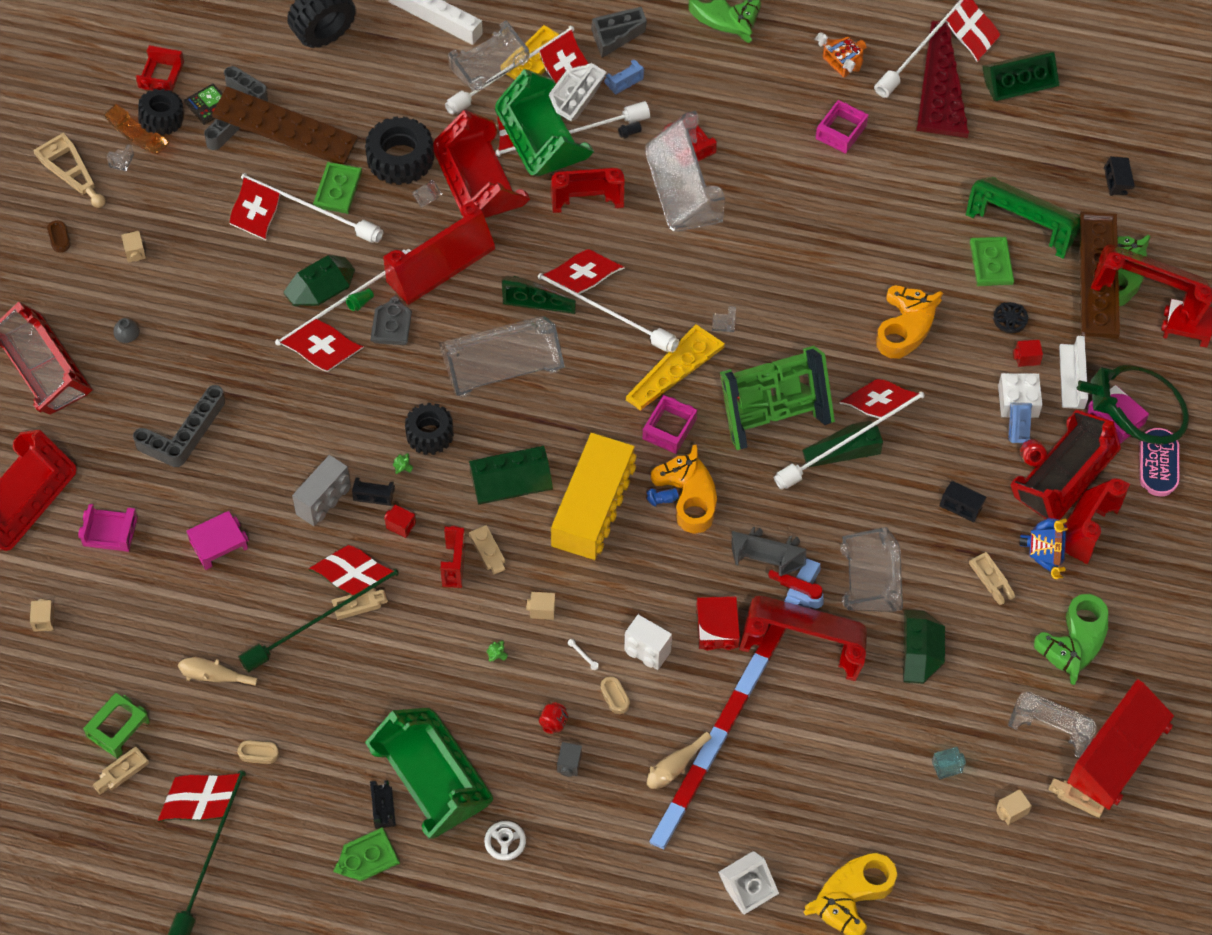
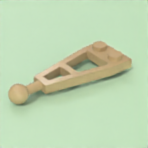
M64 133L33 150L35 156L46 168L82 195L87 193L91 197V203L94 207L101 208L105 205V197L93 190L95 186L74 144ZM70 151L77 166L65 173L52 161ZM82 173L87 183L81 185L73 178Z

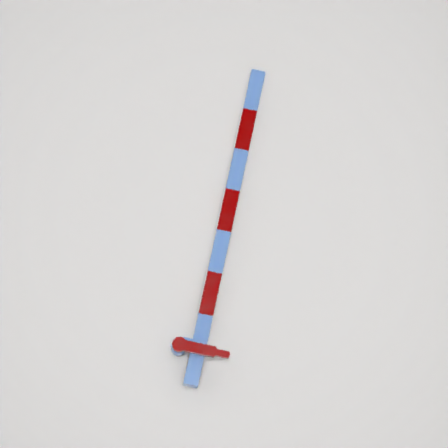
M806 559V565L801 568L797 577L788 574L779 576L778 572L769 571L768 576L770 579L790 588L784 602L801 605L806 608L817 609L822 607L824 603L822 587L819 584H813L821 570L820 563ZM770 625L762 639L761 646L757 648L710 732L712 738L701 748L650 839V844L663 850L665 849L787 628Z

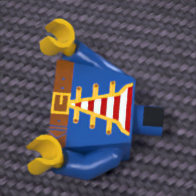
M1047 518L1037 523L1036 527L1031 530V536L1021 535L1019 544L1020 546L1030 547V557L1034 558L1039 565L1048 570L1054 579H1063L1064 577L1061 576L1060 572L1066 569L1058 565H1061L1065 560L1066 530L1068 528L1063 523L1067 522V519Z

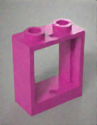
M837 100L818 125L815 139L846 154L866 128L868 114ZM837 116L857 125L849 137L830 128Z
M663 395L643 428L642 439L677 454L697 420V410L691 405H685L678 402L675 398ZM664 411L688 420L678 437L655 428Z

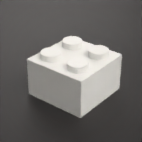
M1001 373L998 384L1001 417H1010V402L1032 403L1031 418H1039L1042 408L1039 374Z
M638 614L625 632L624 650L629 656L637 657L646 666L654 667L658 670L671 653L672 634Z

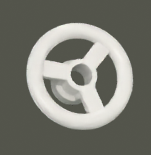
M501 821L488 829L484 843L486 850L498 860H511L519 856L524 850L526 836L523 829L516 823ZM491 836L497 839L501 845V853L496 852L492 848ZM507 837L508 840L503 841L502 838ZM520 838L518 848L508 854V846L512 841Z

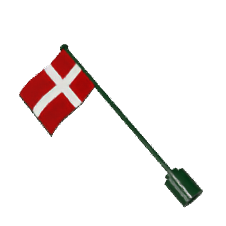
M351 545L343 547L308 568L309 571L321 575L337 589L352 597L271 646H261L258 643L240 654L238 658L244 669L249 673L268 662L270 650L394 575L398 576L399 571L397 569L391 570L377 563L363 551Z
M240 770L238 774L221 776L184 775L174 778L157 822L167 820L204 821L221 818L222 820L187 910L175 914L168 935H191L196 920L190 911L243 776H246L243 770Z

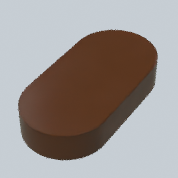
M60 220L50 222L47 230L53 250L58 253L67 251L70 248V241L64 222Z

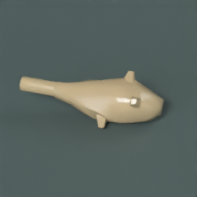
M195 656L186 658L178 664L179 670L186 676L187 681H190L192 678L199 681L212 682L237 681L254 686L257 683V678L238 674L221 665L219 659L211 661Z
M705 732L692 745L690 744L681 750L673 752L661 760L655 767L651 766L648 773L647 786L651 789L668 786L680 773L684 774L691 758L698 749L712 738L711 735Z

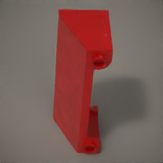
M472 200L461 208V215L464 218L409 253L404 254L400 250H393L383 256L386 282L407 305H410L495 250V244L484 214Z
M1139 679L1134 682L1076 762L1067 781L1068 784L1108 810L1114 804L1118 806L1124 797L1121 794L1124 787L1160 736L1164 733L1168 735L1174 726L1171 723L1174 715L1145 683Z

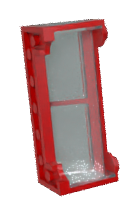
M18 302L0 319V347L4 349L34 394L33 405L39 412L51 415L87 396L93 390L40 312Z

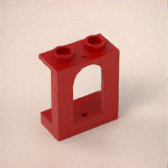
M149 45L147 48L148 60L141 75H136L138 88L152 91L153 89H165V91L170 90L173 92L184 65L182 51ZM157 63L173 66L168 80L152 78Z

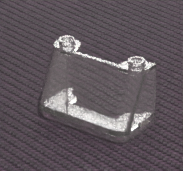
M507 20L499 24L501 29L498 33H492L493 38L466 53L464 50H461L459 54L455 49L448 53L449 68L471 90H480L484 85L519 65H524L528 62L530 50Z
M887 527L842 536L843 544L840 545L842 555H845L849 560L850 591H846L844 596H842L843 606L849 611H901L903 609L901 552L899 543Z
M1024 692L1019 696L1008 723L1009 727L1017 730L1020 725L1025 723L1030 726L1033 719L1036 718L1072 735L1068 743L1074 745V756L1079 758L1091 743L1097 728L1096 723L1091 718L1032 692Z

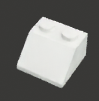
M754 851L719 871L725 889L742 914L748 913L779 894L765 859Z

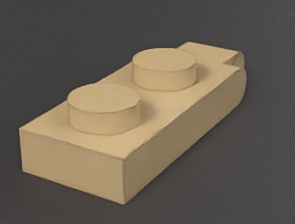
M487 525L469 532V537L486 569H491L494 575L505 571L503 565L506 563Z
M373 588L336 610L337 620L381 608V604L388 602L385 590L376 591ZM347 595L333 599V607L339 605L340 603L344 602L352 596Z

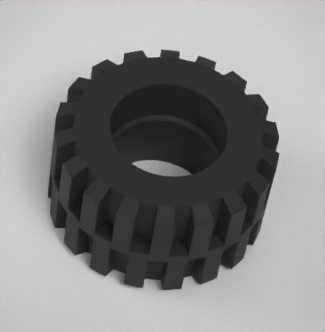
M153 89V91H147L139 99V124L148 133L152 132L154 135L160 134V136H164V134H172V131L176 132L183 122L182 99L170 90Z
M427 403V405L420 404L419 408L414 407L412 412L409 411L407 414L408 418L405 419L407 442L412 449L416 448L418 453L422 451L423 455H428V453L435 455V452L441 453L443 448L447 449L449 447V443H452L454 436L453 420L449 411L446 412L445 407L442 406L440 408L439 404L431 405V403ZM429 425L438 427L433 432L421 431L423 427Z

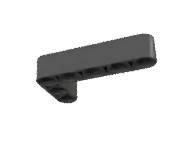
M234 66L227 67L224 70L226 86L268 102L266 86L262 82ZM216 119L204 131L207 148L218 150L240 127Z
M212 385L207 388L172 440L145 428L137 429L133 433L137 450L172 467L182 466L223 408L225 398L222 388L218 385Z

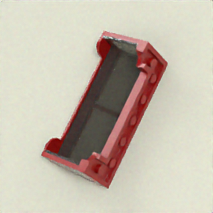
M1075 410L1066 421L1068 431L1047 454L1046 460L1041 465L1036 466L1026 479L1020 475L1012 481L1010 485L1014 497L1043 518L1060 520L1121 450L1114 421Z

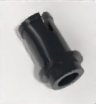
M638 121L626 126L621 125L618 128L621 138H628L629 135L642 131L641 124Z

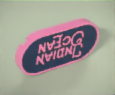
M1153 428L1145 432L1146 434L1160 437L1173 434L1163 428ZM1178 440L1164 445L1140 441V483L1143 488L1145 487L1148 490L1147 492L1154 496H1167L1178 486Z

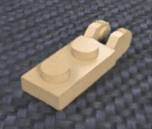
M987 552L969 561V565L988 591L992 593L993 598L999 605L1005 603L999 589H1003L1008 599L1011 600L1015 597L1007 579Z

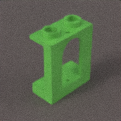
M115 693L83 730L88 739L118 759L123 753L121 749L123 744L143 722L147 725L150 722L147 716L148 712L143 707H136L127 696H120ZM118 706H122L132 713V716L111 739L98 730V727Z

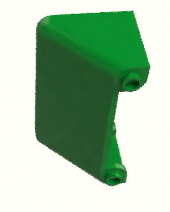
M523 69L497 100L495 111L528 173L539 177L587 160L594 153L593 148L589 143L583 142L579 145L574 142L550 100L549 93L556 85L554 79Z
M987 177L977 180L971 188L966 216L974 219L976 214H980L983 217L986 213L988 202H991L1053 230L1049 247L1052 248L1054 246L1057 250L1056 256L1062 259L1065 258L1080 232V218L1078 214L1031 195L997 178Z
M432 709L392 710L365 742L373 756L386 757L426 816L427 819L423 821L422 829L428 839L442 835L487 808L493 802L491 792L439 716Z

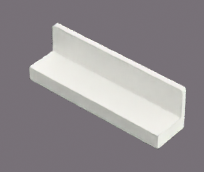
M1077 336L1074 345H1059L1062 407L1085 409L1088 393L1077 390L1079 380L1087 382L1085 336Z

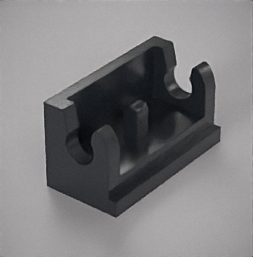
M1110 156L1104 166L1110 196L1127 195L1128 191L1123 189H1133L1135 187L1129 158Z
M355 478L352 488L353 501L391 506L395 491L394 482H390L388 486L359 481L360 478Z
M951 481L942 496L940 507L971 522H975L987 497Z
M386 780L384 785H378L376 781H370L375 829L396 826L392 786L390 787L389 782Z

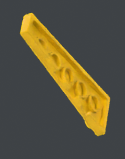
M695 324L679 341L677 349L673 353L668 352L626 396V401L641 411L724 348L725 343Z

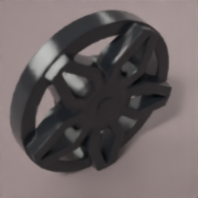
M1003 302L995 309L993 320L1001 331L1018 333L1026 327L1028 313L1021 304ZM1015 324L1022 325L1018 328H1014Z

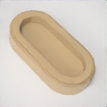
M615 677L604 678L601 682L600 690L609 708L615 714H624L629 709L630 701L620 681Z
M244 741L238 747V755L244 762L272 764L278 759L279 750L271 742Z

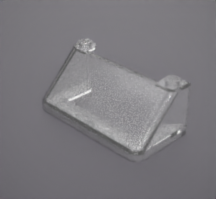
M697 111L683 114L648 141L645 146L646 156L668 226L672 231L676 232L723 222L725 205L723 191L718 186L706 187L692 144L697 142L696 127L699 123Z
M545 316L447 340L439 344L455 395L460 397L469 396L473 388L540 370L557 373L561 368H565L556 325Z

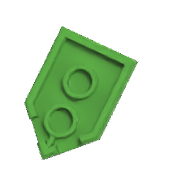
M382 827L345 844L333 872L363 881L400 864Z

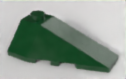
M506 276L502 280L504 305L571 314L576 313V300L525 278Z
M867 421L852 424L803 449L802 452L806 464L873 422ZM878 426L872 427L809 467L880 455L883 440Z

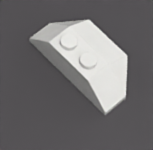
M593 63L566 70L549 93L556 113L569 121L576 120L595 95L606 75V71Z

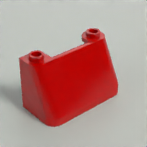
M618 168L556 172L552 176L550 185L552 212L560 213L564 204L570 205L569 197L604 195L605 202L610 200L614 203L615 208H624L625 181L623 172Z
M1114 478L1084 492L1065 523L1067 525L1066 528H1068L1066 530V554L1088 565L1093 556L1096 542L1101 534L1100 526L1093 522L1092 518L1095 513L1103 517L1110 511L1118 514L1130 486L1128 482Z

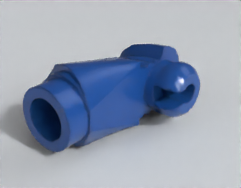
M652 488L646 493L648 496L646 499L655 507L658 504L673 503V501L679 499L676 488L658 493L656 489Z

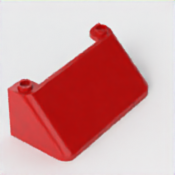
M463 110L433 142L435 156L460 212L462 206L471 200L483 212L485 218L523 207L530 200L527 192L522 189L513 192L490 143L497 135V127L494 120Z
M1112 244L1106 245L1102 250L1091 285V289L1100 291L1104 285L1111 287L1116 270L1123 268L1186 291L1180 313H1185L1188 316L1187 324L1195 327L1212 302V289L1205 278Z
M41 430L24 431L18 434L12 446L19 457L0 478V551H9L19 542L76 474L75 464Z
M756 596L752 599L739 650L749 652L753 645L761 646L768 624L842 643L843 647L838 667L845 670L846 679L856 681L864 666L866 657L867 629L864 624L766 596Z

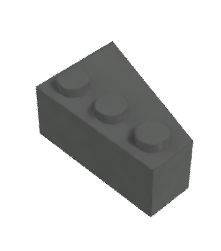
M642 7L592 18L591 30L601 58L645 32L647 20Z

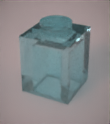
M958 747L934 753L932 764L940 780L962 773L966 760L963 753L959 752Z

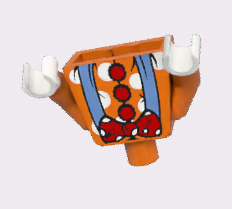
M822 32L817 35L815 40L819 41V46H824L823 58L843 78L851 72L860 71L863 64V50L866 49V44L863 40L855 43L850 37L829 39Z

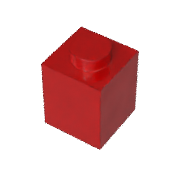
M1040 340L1017 342L1016 349H1013V358L1017 360L1018 367L1041 364L1043 352Z
M394 505L391 510H388L384 517L386 529L404 538H407L416 524L415 514L398 505Z

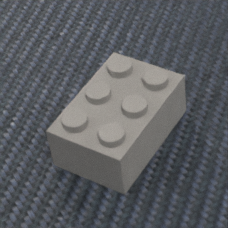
M329 455L292 495L296 515L312 526L321 522L329 509L334 508L338 503V499L342 495L347 494L350 489L348 466Z

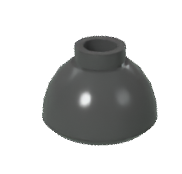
M122 318L115 324L113 333L117 341L129 343L139 336L140 330L136 322L131 319Z

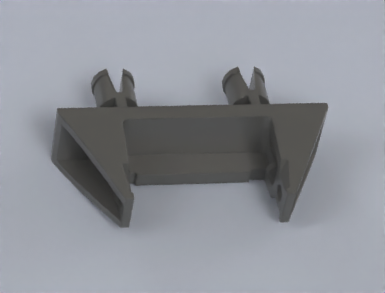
M753 527L749 535L732 531V552L735 565L737 566L740 560L742 561L744 557L779 565V576H783L806 565V549L797 547L800 544L797 536L793 541L792 535L789 536L785 544L761 538L763 535L761 528L755 532V527Z

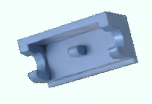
M632 60V65L614 76L610 74L605 75L607 78L604 79V83L615 95L644 79V68L636 60Z
M1010 402L1008 440L1011 443H1024L1030 440L1032 403Z

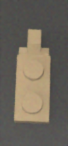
M134 747L102 770L103 773L99 776L101 779L93 784L94 789L101 795L108 789L113 790L147 766L149 761L137 747Z
M1054 778L1048 790L1055 793L1062 801L1100 818L1105 807L1068 784L1067 781L1061 782Z

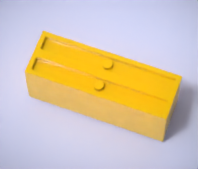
M590 433L551 526V547L592 560H596L597 555L602 553L604 548L603 540L608 538L611 527L609 525L616 519V508L621 506L624 498L622 493L624 490L627 491L630 484L629 476L633 475L636 469V464H634L637 454H634L635 446Z

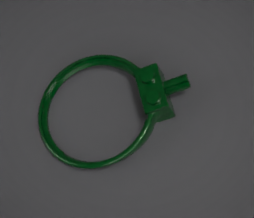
M1120 365L1114 370L1101 367L1092 378L1091 383L1078 381V391L1092 394L1094 411L1109 414L1122 430L1138 440L1156 445L1170 444L1180 439L1188 428L1189 413L1183 397L1167 379L1154 371L1132 365ZM1134 370L1152 375L1165 383L1173 391L1182 408L1183 421L1180 429L1172 435L1161 437L1152 436L1140 431L1127 418L1122 409L1116 407L1118 399L1110 396L1109 381L1125 371Z

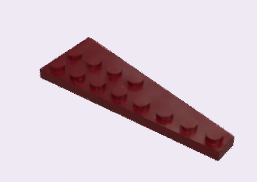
M932 20L930 33L936 28L940 21ZM945 22L928 42L916 131L968 138L967 117H965L961 85L956 69L954 48L951 42L952 37L950 27Z

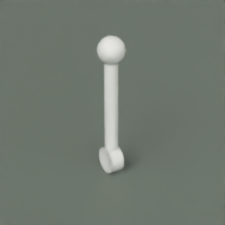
M570 639L568 641V645L570 647H574L577 650V652L591 665L590 667L592 670H597L599 666L598 663L595 661L593 662L576 645L574 639Z

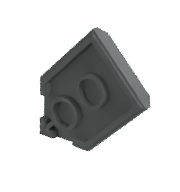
M396 295L390 298V301L375 309L370 339L373 343L408 344L412 311Z

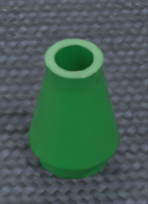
M369 288L350 294L346 299V304L351 311H359L368 301L374 298V294Z

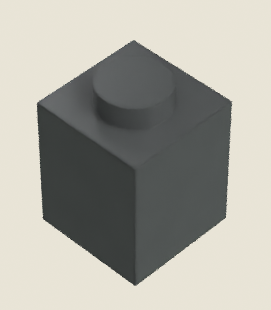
M562 742L557 762V773L566 777L578 775L582 757L581 745Z

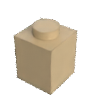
M140 232L122 234L128 262L146 259Z
M531 592V599H527L526 611H530V618L554 620L555 593Z
M39 599L31 601L30 624L34 632L54 630L55 609L51 600Z
M1019 789L999 800L996 809L1000 819L1005 820L1007 825L1028 815L1032 806Z

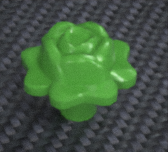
M408 453L403 456L399 454L394 460L395 474L404 470L409 473L412 471L413 466L409 464Z
M494 641L490 644L489 649H487L489 662L498 658L504 661L507 658L508 654L504 652V641L498 643Z

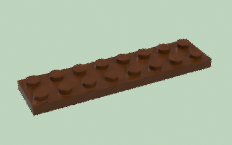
M226 86L212 113V117L336 164H346L358 139L357 135Z
M1080 212L1081 336L1119 339L1118 270H1116L1111 287L1104 285L1100 291L1091 289L1102 250L1109 244L1118 246L1117 214Z

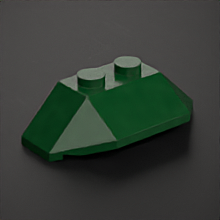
M327 255L297 272L284 290V295L293 306H319L350 287L355 268L345 257Z
M905 609L903 682L924 684L929 677L945 664V626L925 611Z

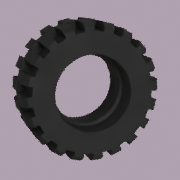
M295 0V3L290 7V11H288V25L303 45L311 48L327 46L330 42L338 40L337 38L344 35L345 31L350 28L356 14L355 4L352 0Z
M398 116L393 117V119L387 118L382 123H377L375 129L372 128L366 137L365 149L368 167L371 169L372 174L377 175V178L381 181L386 180V183H396V185H402V183L411 184L412 181H418L421 179V176H425L433 165V138L430 131L426 129V126L418 123V120L413 118L410 120L409 117L404 116L403 118H398ZM398 145H405L414 149L411 153L403 156H393L386 153L388 149Z

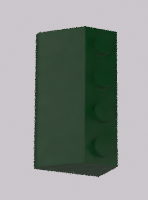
M1046 50L982 66L985 84L994 101L1060 86L1055 52Z
M544 446L469 461L470 475L478 505L553 490L549 462Z

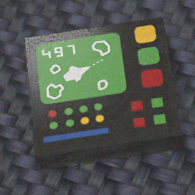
M212 83L184 99V103L200 122L205 125L216 119L212 117V113L223 93Z

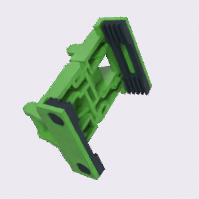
M815 346L803 348V354L773 361L772 363H766L733 373L731 369L720 372L730 436L736 450L748 448L745 434L746 429L768 424L770 421H778L813 411V416L824 425L835 422L824 352ZM808 374L810 387L801 383L799 376Z

